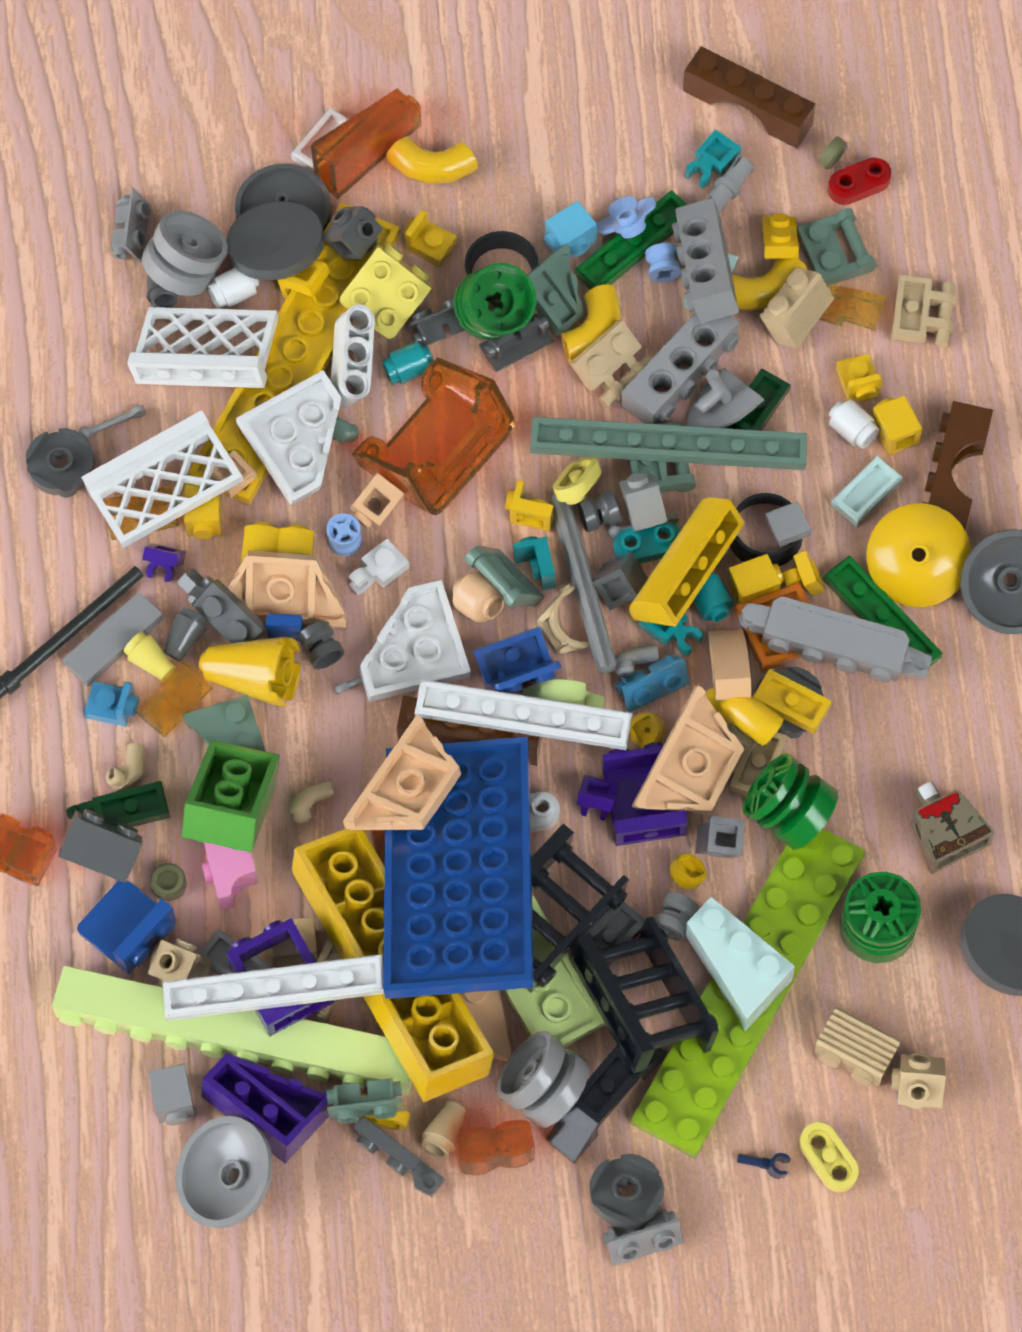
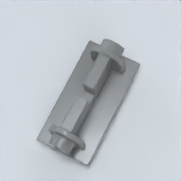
M131 188L130 195H123L121 200L117 201L114 224L117 227H125L113 230L110 250L116 259L122 260L126 258V255L131 254L138 262H142L143 251L147 243V222L151 215L150 204L134 188Z
M666 1210L658 1212L653 1219L647 1221L643 1229L638 1231L629 1227L614 1226L609 1227L608 1232L602 1233L605 1245L609 1249L612 1266L623 1262H632L639 1257L658 1251H666L674 1246L683 1244L680 1222L676 1218L674 1211L667 1213Z

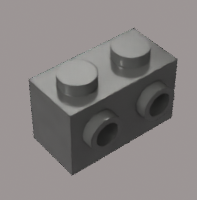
M85 809L83 813L75 810L60 845L58 857L126 883L142 846V836L137 835L138 830L124 823H118L117 826L104 822L105 817L92 810Z

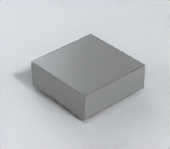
M798 501L765 513L766 521L779 547L811 535L810 526Z

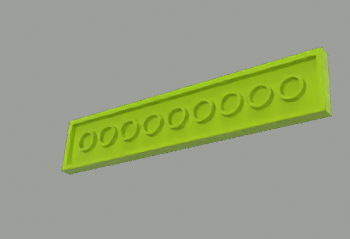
M822 829L810 843L801 849L793 850L789 846L785 847L743 923L795 966L792 981L744 1032L739 1024V1019L729 1003H726L721 990L712 977L700 997L709 1014L715 1017L718 1024L719 1032L711 1051L703 1053L695 1037L674 1043L634 1113L631 1125L696 1159L863 860L866 850L825 829Z

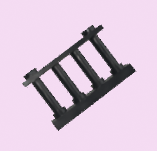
M562 824L531 857L532 887L534 889L540 888L578 920L579 923L565 937L532 909L533 929L551 943L555 949L542 963L533 956L534 987L525 988L530 993L538 985L544 988L557 973L554 968L573 948L577 936L585 935L609 908L615 911L628 896V893L625 891L629 879L625 875L614 885H611L572 852L573 847L571 843L574 832L565 824ZM555 861L559 864L563 862L603 896L590 911L548 877L550 873L547 870Z
M653 916L646 918L640 936L635 940L600 948L596 946L590 933L576 937L569 960L633 1074L647 1070L656 1048L695 1037L703 1053L711 1051L719 1032L717 1021L712 1014H709L670 947L665 931L659 928ZM645 952L654 967L617 977L615 974H612L606 962ZM662 980L670 996L633 1005L628 1002L623 991ZM678 1009L687 1024L650 1035L648 1032H645L639 1019Z

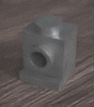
M709 816L707 824L698 825L695 854L724 858L742 856L745 820Z

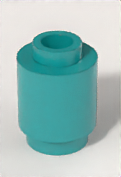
M418 341L388 353V358L381 360L392 385L398 382L402 385L431 372L429 365L434 363L428 346L426 344L420 346Z
M711 573L693 600L703 620H712L713 622H719L728 617L731 613L730 609L734 605L718 574Z

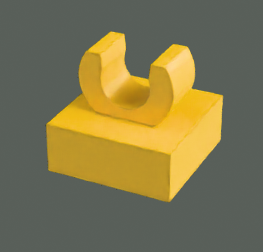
M805 550L794 555L797 568H792L782 573L786 586L788 587L800 582L802 588L805 587L812 596L825 592L826 590L817 564L810 554Z

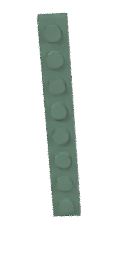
M533 417L530 454L805 470L808 433Z

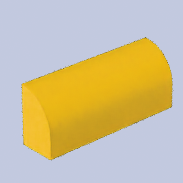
M708 497L700 501L631 603L629 611L633 620L673 627L677 626L745 524L731 500Z

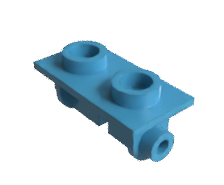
M669 654L665 658L648 665L650 673L647 675L640 669L630 676L619 678L620 682L615 684L618 695L620 697L623 696L627 712L634 711L690 684L684 657L680 659L678 655L672 657Z

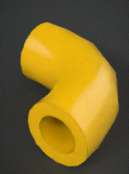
M404 137L394 143L386 155L387 161L407 178L429 185L452 183L470 175L479 167L473 152L461 141L444 151L432 152L417 145L411 137Z
M776 259L771 269L759 277L750 278L732 273L738 308L746 311L768 308L769 301L775 297V294L779 293L780 288H783V284L787 282L786 279L794 272V269L799 267L807 270L806 265L799 259Z
M604 284L589 290L584 296L588 313L586 320L579 327L561 333L562 344L568 363L573 361L615 322L620 321V302L615 286Z
M714 686L706 691L705 696L715 711L720 712L726 722L744 732L762 747L773 738L784 721L781 716L753 696L716 700Z

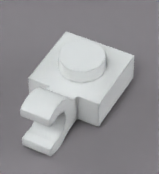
M386 539L361 558V565L363 567L356 569L348 576L352 581L349 583V587L357 595L363 593L376 581L384 588L409 569V561Z

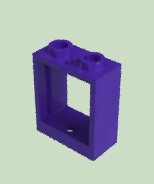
M292 918L284 922L282 920L272 922L264 928L263 933L252 939L245 937L236 941L231 946V949L226 952L234 973L246 972L247 970L242 962L290 938L304 964L316 963ZM331 1000L255 1011L270 1037L335 1002Z

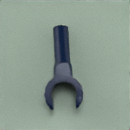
M785 1153L775 1154L771 1159L738 1154L737 1163L767 1169L768 1174L775 1179L783 1178L788 1174L787 1171L778 1170L775 1167V1161L789 1163L791 1161V1158Z

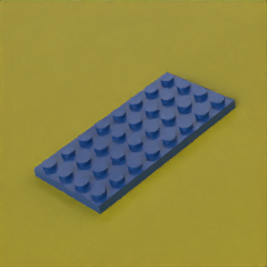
M528 737L442 744L444 751L451 755L458 764L461 776L424 830H385L383 991L386 999L534 987ZM386 748V758L393 748Z

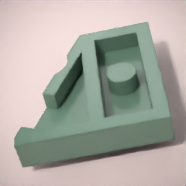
M567 243L558 247L527 274L536 290V310L547 319L549 327L556 337L561 335L562 332H566L585 315L582 299L578 295L576 273L571 274L567 257L571 252Z
M247 695L183 714L185 724L200 735L207 746L211 740L266 752Z

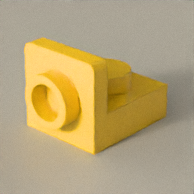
M422 209L416 218L411 217L408 220L403 231L406 250L438 267L442 266L457 244V236L429 222L428 212Z
M315 261L304 271L277 281L285 298H287L291 290L313 297L330 272L327 264Z
M869 353L836 362V371L847 400L852 399L853 401L865 402L873 399L876 395H880L883 380L881 374H876Z
M517 480L515 490L509 489L505 502V510L510 511V524L550 532L553 523V505L538 498L524 499L525 481Z

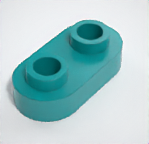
M670 521L635 532L633 528L624 529L614 539V555L617 558L632 551L639 564L662 559L679 534L680 529ZM667 533L670 537L668 539H661L658 535ZM627 541H634L637 545L628 547L625 543Z

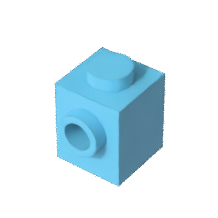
M576 201L545 221L544 241L552 253L558 247L567 243L571 252L567 255L568 259L572 256H580L588 250L591 244L597 241V223L583 206Z

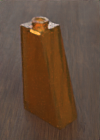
M395 89L311 144L314 173L321 178L332 195L339 199L386 157L387 152L394 143L404 137H409L422 125L421 107L417 100L411 95L406 96L399 89Z

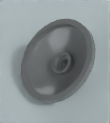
M1019 529L998 531L982 539L968 554L961 572L962 597L970 613L987 628L1005 634H1022V530ZM1009 573H1013L1016 578L1014 584L1010 586L1005 585L1004 577Z

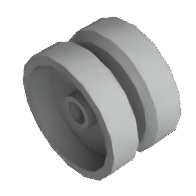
M177 210L168 212L160 219L154 231V236L149 240L143 251L141 261L150 278L165 290L177 295L195 296L202 294L207 289V285L211 284L215 271L221 266L227 255L228 245L221 231L206 218L192 212Z
M539 1031L519 1045L508 1059L497 1083V1095L512 1108L522 1109L524 1116L538 1127L547 1128L564 1117L579 1099L589 1077V1064L573 1050H564V1045L561 1041L547 1031Z

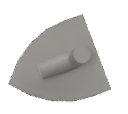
M725 368L720 372L711 370L706 374L708 383L699 392L691 405L686 426L726 428L753 411L764 401V398Z

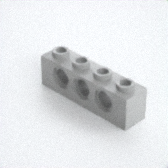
M714 198L675 208L677 222L673 223L672 227L677 243L681 242L682 244L676 246L681 266H686V268L680 269L685 289L690 288V291L684 293L689 312L696 311L700 324L739 313L722 220Z
M695 312L622 391L621 407L644 424L666 423L674 414L675 406L682 398L687 400L693 394L703 375L706 376L709 371L715 370L719 362L718 359L724 352L730 353L736 347L740 340L738 336L739 321L730 315L700 324ZM708 341L711 344L708 346H702L698 344V342ZM687 364L690 367L687 369H680L676 367V365ZM665 387L668 389V391L658 392L655 390V388Z

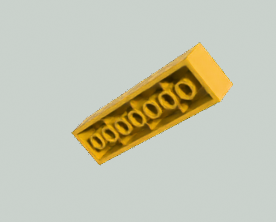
M343 829L296 847L294 850L292 873L341 959L380 954L384 958L385 866L363 830ZM459 993L386 999L384 994L363 996L423 1102L489 1076L494 1052Z

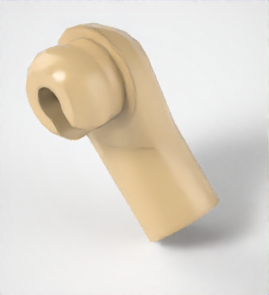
M139 743L128 744L126 764L120 768L116 767L114 770L110 769L107 772L106 781L113 789L125 790L142 777L144 745Z
M330 780L304 787L297 793L290 804V813L293 814V819L296 823H306L312 819L310 808H312L315 802L335 797Z

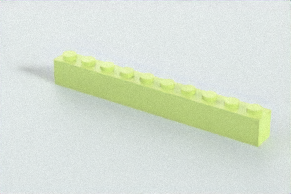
M63 966L52 1004L55 1016L63 1024L79 1027L81 1023L94 1026V1029L101 1033L111 1035L115 1034L116 1031L130 1034L129 1036L132 1039L140 1042H150L151 1039L164 1041L166 1046L176 1050H186V1047L200 1049V1053L212 1058H221L222 1055L228 1053L254 1064L258 1062L271 1065V1069L284 1074H291L294 1070L307 1073L306 1076L320 1082H327L328 1078L342 1081V1084L360 1083V1090L364 1086L367 1087V1081L393 1078V1082L401 1081L402 1095L409 1096L412 1085L409 1076L389 1041L384 1036L302 1019L269 1037L255 1010L167 1021L164 1011L163 987Z

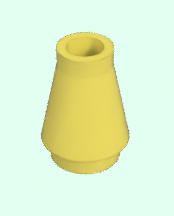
M143 631L136 634L123 650L128 656V661L155 676L161 682L165 681L176 668L151 634L147 636Z

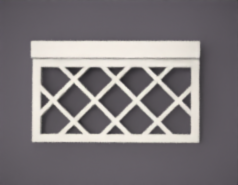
M149 307L136 352H130L127 364L136 384L265 388L267 381L265 367L279 316L277 311ZM156 319H170L172 322L158 332L154 328ZM192 320L203 321L204 324L190 333L184 327ZM224 321H234L236 325L223 333L216 328V326ZM256 322H267L266 327L255 334L248 329V327ZM179 329L184 336L169 345L164 338ZM211 330L216 337L201 346L196 339ZM243 331L248 339L233 347L228 340ZM158 342L165 348L159 353H146L147 349ZM190 343L197 349L191 354L176 353ZM222 344L229 350L223 355L208 354ZM254 345L259 349L258 356L241 355Z
M202 410L81 477L89 495L98 506L123 548L244 481ZM208 440L211 441L214 447L210 457L194 455L196 447ZM174 459L184 461L180 474L165 472L166 464ZM191 462L207 465L203 478L187 475ZM214 466L227 468L232 474L222 481L210 480ZM144 476L154 477L150 491L134 488L136 481ZM161 479L177 482L173 495L157 492ZM184 483L200 486L197 495L191 498L180 497ZM113 493L124 494L119 508L105 505L103 499ZM131 496L147 498L142 512L127 509ZM154 500L170 503L168 510L163 514H150ZM124 517L140 519L137 528L124 535L120 530Z

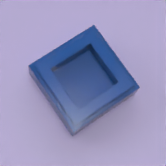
M267 614L266 629L268 639L291 637L299 641L298 635L304 629L302 616Z

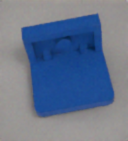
M540 627L532 628L472 650L486 690L511 694L523 689L522 682L530 680V683L535 682L537 684L556 677L555 670L562 668L560 661L551 660Z
M127 880L126 883L117 881L78 924L77 930L90 944L127 974H130L136 966L141 965L147 959L151 949L160 939L162 940L170 934L177 921L172 906L163 899L155 903Z

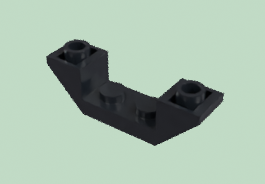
M617 1045L589 1077L583 1092L574 1106L564 1117L555 1123L546 1138V1142L575 1164L597 1138L599 1126L640 1078L643 1081L646 1080L667 1055V1051L662 1047L656 1048L647 1070L633 1074Z

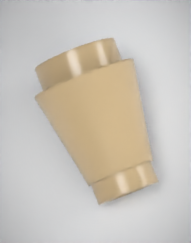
M447 1101L438 1115L422 1133V1148L432 1156L442 1159L448 1158L450 1153L455 1152L466 1109L459 1103Z

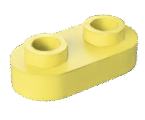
M581 458L570 463L553 484V490L559 502H566V504L572 505L585 499V494L589 492L602 473L597 458Z
M814 1122L806 1126L801 1133L799 1145L809 1164L828 1189L834 1192L850 1190L855 1185L859 1175V1167L856 1160L831 1126L823 1122ZM814 1139H820L824 1142L825 1146L822 1149H815L811 1142ZM836 1169H841L845 1172L846 1177L841 1180L836 1179L832 1172Z

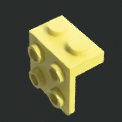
M378 243L371 252L370 258L341 294L340 302L347 309L357 304L367 306L374 315V329L385 338L392 339L432 289V283L428 280L431 275L417 264H414L413 267L401 260L404 255L393 245L388 243L384 247Z

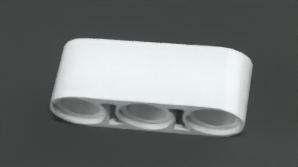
M362 304L350 307L336 319L334 325L331 382L342 397L340 403L342 407H350L356 404L369 393L371 387L375 320L372 311ZM350 317L358 322L359 330L351 325ZM348 350L355 353L357 362L350 359ZM346 382L354 387L355 395L347 390Z

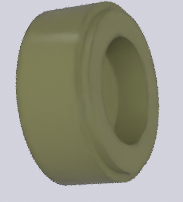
M836 136L825 148L818 159V163L827 170L834 167L848 147L847 142Z
M165 863L154 869L150 877V885L157 898L164 901H173L184 894L187 880L184 871L178 865Z

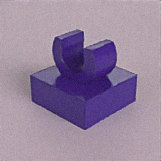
M154 543L145 546L142 560L151 562L146 570L147 577L153 578L156 574V568L161 566L166 571L164 581H172L175 576V568L184 564L186 551Z
M584 775L576 804L582 806L581 815L586 817L589 807L601 810L600 820H605L608 812H612L619 782Z

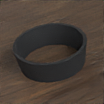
M496 231L481 236L470 246L465 257L467 275L472 273L473 266L479 257L494 249H510L520 253L528 261L531 270L538 265V256L532 244L524 237L508 231ZM489 297L485 300L492 303L493 298Z
M759 493L743 500L736 509L740 513L747 507L755 504L767 503L784 507L791 504V502L776 494ZM737 534L730 548L742 562L768 554L772 565L778 564L780 567L794 558L793 556L799 552L803 539L792 542L785 548L775 552H759L745 545Z

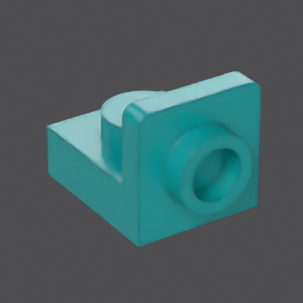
M530 536L514 543L513 556L515 563L530 561L533 580L540 579L542 591L556 588L555 572L547 537L538 538Z

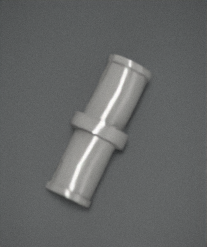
M738 156L724 176H719L714 182L715 188L705 200L714 198L719 214L730 199H735L738 196L739 187L754 170L752 163L746 158Z

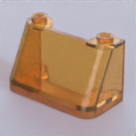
M437 357L421 378V389L426 400L387 444L378 437H367L352 453L358 465L373 476L379 473L404 493L403 497L422 511L432 515L442 513L509 437L514 427L513 413L493 379Z

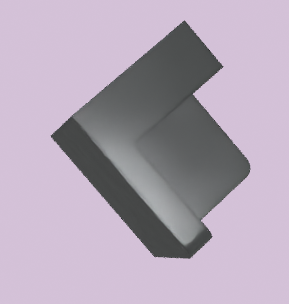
M632 551L604 563L592 583L609 610H612L634 600L648 577Z

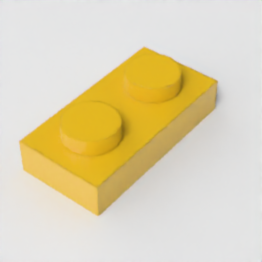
M783 213L762 216L764 258L798 259L799 245L795 216H788Z
M771 669L768 670L753 696L783 719L814 735L832 705V701Z

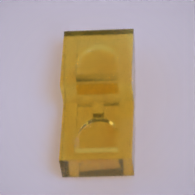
M827 286L835 298L819 320L840 327L846 321L875 331L887 296L855 288Z

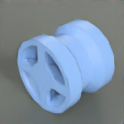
M659 243L646 250V262L650 264L648 269L650 280L657 283H665L680 277L681 264L676 261L678 254L675 244Z
M343 513L333 516L328 521L326 532L328 546L331 551L341 556H349L356 553L362 543L358 520L350 514ZM347 536L351 537L350 539L347 538V539L341 540L343 537H347Z

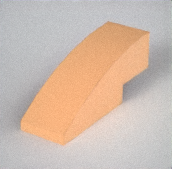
M743 629L708 631L716 700H725L733 697H751V673Z

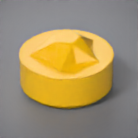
M642 712L632 719L629 735L631 740L641 747L650 743H662L666 735V725L658 715L651 712Z
M690 853L680 854L672 861L669 868L672 879L686 890L696 889L704 882L707 875L702 861Z

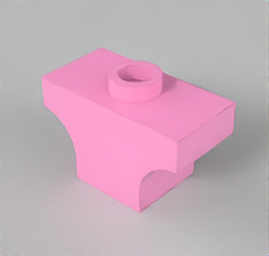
M204 842L208 862L201 864L206 884L214 882L221 910L235 907V897L241 889L258 884L251 852L234 850L229 847Z

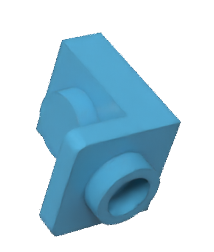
M93 681L84 712L85 718L126 727L129 716H135L139 696L135 695L133 684L130 682H124L122 688Z

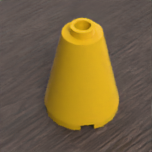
M291 637L212 645L208 647L206 652L201 654L199 669L203 673L204 678L210 682L276 707H286L288 705L285 703V700H293L299 684L301 663H294V652L300 653V649L296 639Z

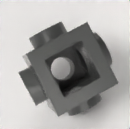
M363 206L343 207L332 217L333 223L323 235V239L343 260L363 259L365 254L375 247L377 243L376 238L383 230V227L375 220V215L368 208Z

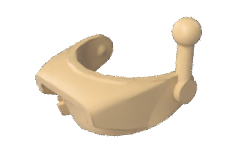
M563 584L559 587L560 595L548 604L537 619L538 626L558 655L591 648L589 640L581 642L568 637L562 631L557 619V610L561 599L575 589L574 585L571 586V584Z

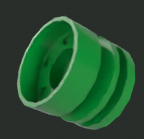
M507 263L491 264L467 275L457 286L453 299L454 314L460 326L470 335L484 340L498 339L520 330L530 321L537 304L536 290L530 277L519 267ZM489 297L493 298L492 305L495 306L491 310L488 309L489 302L485 300Z
M786 753L772 760L755 779L746 794L743 803V813L753 821L757 820V823L764 829L772 827V834L791 849H801L820 833L830 819L838 800V790L816 774L809 776V769L801 763L798 764L795 758Z
M885 871L869 873L859 878L848 890L840 927L842 939L853 954L862 960L872 963L891 962L905 954L912 945L921 914L920 898L912 884L900 875ZM881 907V910L888 912V915L883 916L881 911H876V908Z

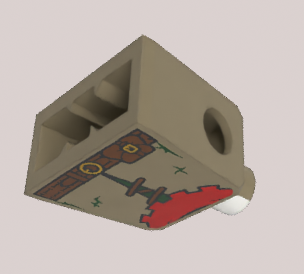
M929 782L914 792L922 807L914 811L911 823L931 874L991 845L994 836L993 829L959 790H954L941 797L933 782Z

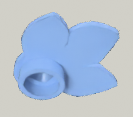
M632 196L618 198L610 204L608 208L609 215L596 222L597 232L603 235L616 232L625 239L637 236L646 228L644 222L646 215L655 208L656 200L653 196L638 202Z

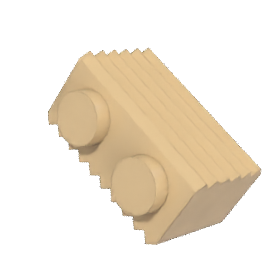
M799 267L795 268L794 272L786 279L787 282L783 284V288H780L779 293L775 294V297L769 301L768 308H765L764 313L760 314L762 321L777 344L797 349L835 297L829 291L830 288L826 286L827 284L824 282V279L821 278L822 275L818 272Z
M835 1007L816 1042L814 1052L819 1055L818 1059L825 1065L835 1069L841 1066L843 1069L852 1072L851 1077L857 1082L866 1086H870L871 1083L875 1086H880L900 1049L902 1041Z

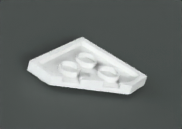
M324 370L237 417L236 424L290 506L319 491L322 485L342 398Z
M442 580L407 589L400 605L393 616H390L370 653L362 661L360 674L369 702L419 690L421 679L450 683L470 678L471 670Z

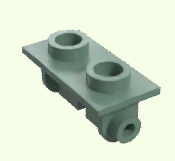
M393 1078L367 1081L368 1095L361 1096L360 1083L333 1085V1089L326 1090L328 1105L335 1104V1106L327 1107L330 1119H337L338 1123H353L359 1121L361 1116L374 1115V1118L377 1119L395 1117L397 1115L396 1112L404 1111L402 1098L395 1099L396 1096H402L401 1081L393 1082Z

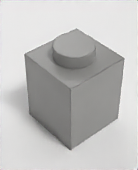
M636 473L629 476L627 480L619 482L627 516L634 532L667 522L659 485L653 473Z
M185 1064L148 1071L159 1123L166 1122L167 1125H179L187 1122L188 1117L196 1116Z

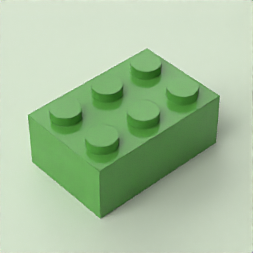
M211 740L185 803L181 837L225 846L234 850L252 852L276 789L280 755Z

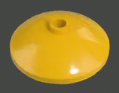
M908 504L886 514L873 529L867 546V566L873 582L894 602L908 607H929L947 600L961 587V572L964 562L971 551V546L965 529L951 513L931 504ZM922 548L925 551L926 557L923 561L918 562L912 558L914 549Z

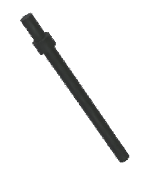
M136 566L130 569L15 669L4 672L0 676V699L7 693L11 695L21 686L20 682L144 577L140 569Z

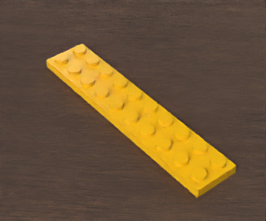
M340 203L335 213L343 207L350 206ZM375 217V220L383 227V230L376 238L377 243L375 247L378 243L384 247L388 243L394 246L401 234L400 227ZM331 218V220H330L328 226L326 227V229H325V231H324V234L326 233V231L328 230V228L330 227V225L333 223V222H332V218ZM324 240V247L316 261L327 264L330 274L313 297L291 290L278 312L279 318L265 367L267 375L265 388L236 387L217 420L213 431L227 453L229 454L235 450L257 475V478L232 497L233 499L250 505L268 474L267 469L236 424L237 417L322 370L325 371L333 356L334 325L336 319L348 310L341 304L340 296L370 258L374 248L366 253L363 259L343 260ZM259 349L256 351L254 356H258ZM210 440L205 442L198 455L211 456L214 446ZM193 463L188 476L203 478L207 465Z

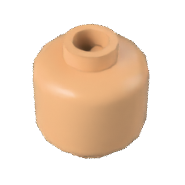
M471 572L459 578L453 586L452 600L454 608L474 622L484 623L488 620H493L501 613L504 607L503 595L480 572Z

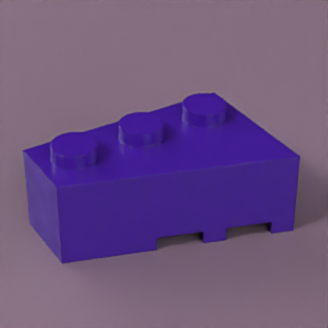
M228 1053L202 1078L201 1097L225 1116L239 1117L256 1125L265 1135L271 1153L285 1164L329 1117L327 1107L334 1106V1104L328 1105L325 1090L322 1093L302 1085V1082L293 1078L288 1080L270 1073V1069Z

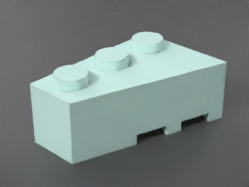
M712 897L687 922L686 938L707 972L715 980L723 998L731 1006L745 1032L792 981L795 966Z

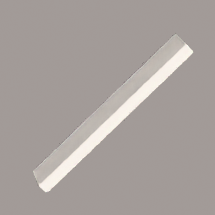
M422 679L415 708V717L417 715L421 718L621 750L627 749L632 721V713Z
M380 954L163 982L165 1019L172 1021L384 994V958Z

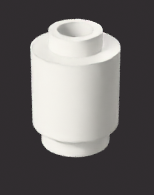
M233 268L213 278V282L207 285V290L218 309L223 307L230 308L256 295L255 287L259 286V281Z
M852 399L846 402L843 400L839 401L829 412L831 417L829 426L852 446L857 445L861 449L866 448L880 431V428L875 425L876 420Z

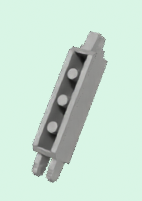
M784 596L773 600L771 608L750 603L741 609L742 614L739 616L742 629L744 628L752 633L763 635L761 643L767 644V647L774 652L788 653V650L802 654L801 657L806 661L813 663L826 661L836 664L835 667L841 671L855 673L856 670L870 674L869 677L883 683H888L890 680L896 682L899 676L925 680L930 668L932 656L908 646L910 639L905 631Z

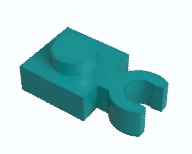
M715 129L695 151V159L697 161H693L687 166L685 177L689 179L694 173H701L703 176L699 179V187H706L710 183L711 173L714 171L722 176L735 161L736 157L741 155L742 147Z
M686 614L683 615L676 627L643 621L638 623V627L664 646H667L671 640H674L677 643L678 650L686 656H690L692 647L685 643V639L693 638L699 643L703 640V633L698 628L685 626L688 619Z

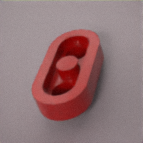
M873 157L838 170L829 179L828 195L834 202L848 205L877 194L889 186L891 167L885 160ZM870 170H877L880 173L873 174L870 172ZM846 181L850 183V185L843 186L840 183Z

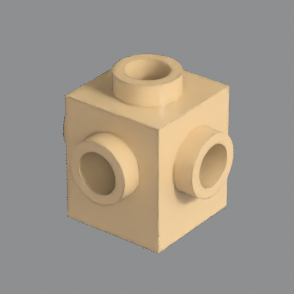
M177 938L175 944L161 940L158 948L154 950L151 956V966L147 974L159 978L157 986L163 987V982L206 977L213 960L196 954L197 946Z
M924 1053L900 1054L899 1068L892 1067L891 1090H897L898 1104L906 1105L913 1109H922L924 1107L942 1108L946 1080L945 1058L930 1057Z

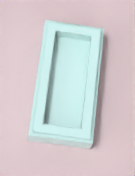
M876 456L831 501V507L857 527L902 482L903 477Z

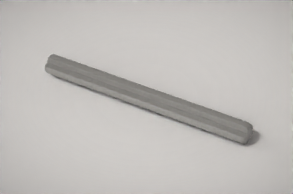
M553 494L550 499V505H553L554 520L571 580L575 587V594L595 665L600 673H610L614 671L617 662L596 588L592 583V574L572 505H568L566 502H559L556 495Z

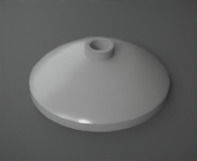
M234 1116L212 1119L192 1134L185 1144L178 1161L176 1188L181 1205L193 1220L211 1228H229L242 1223L258 1209L268 1192L273 1171L272 1153L265 1135L253 1123Z

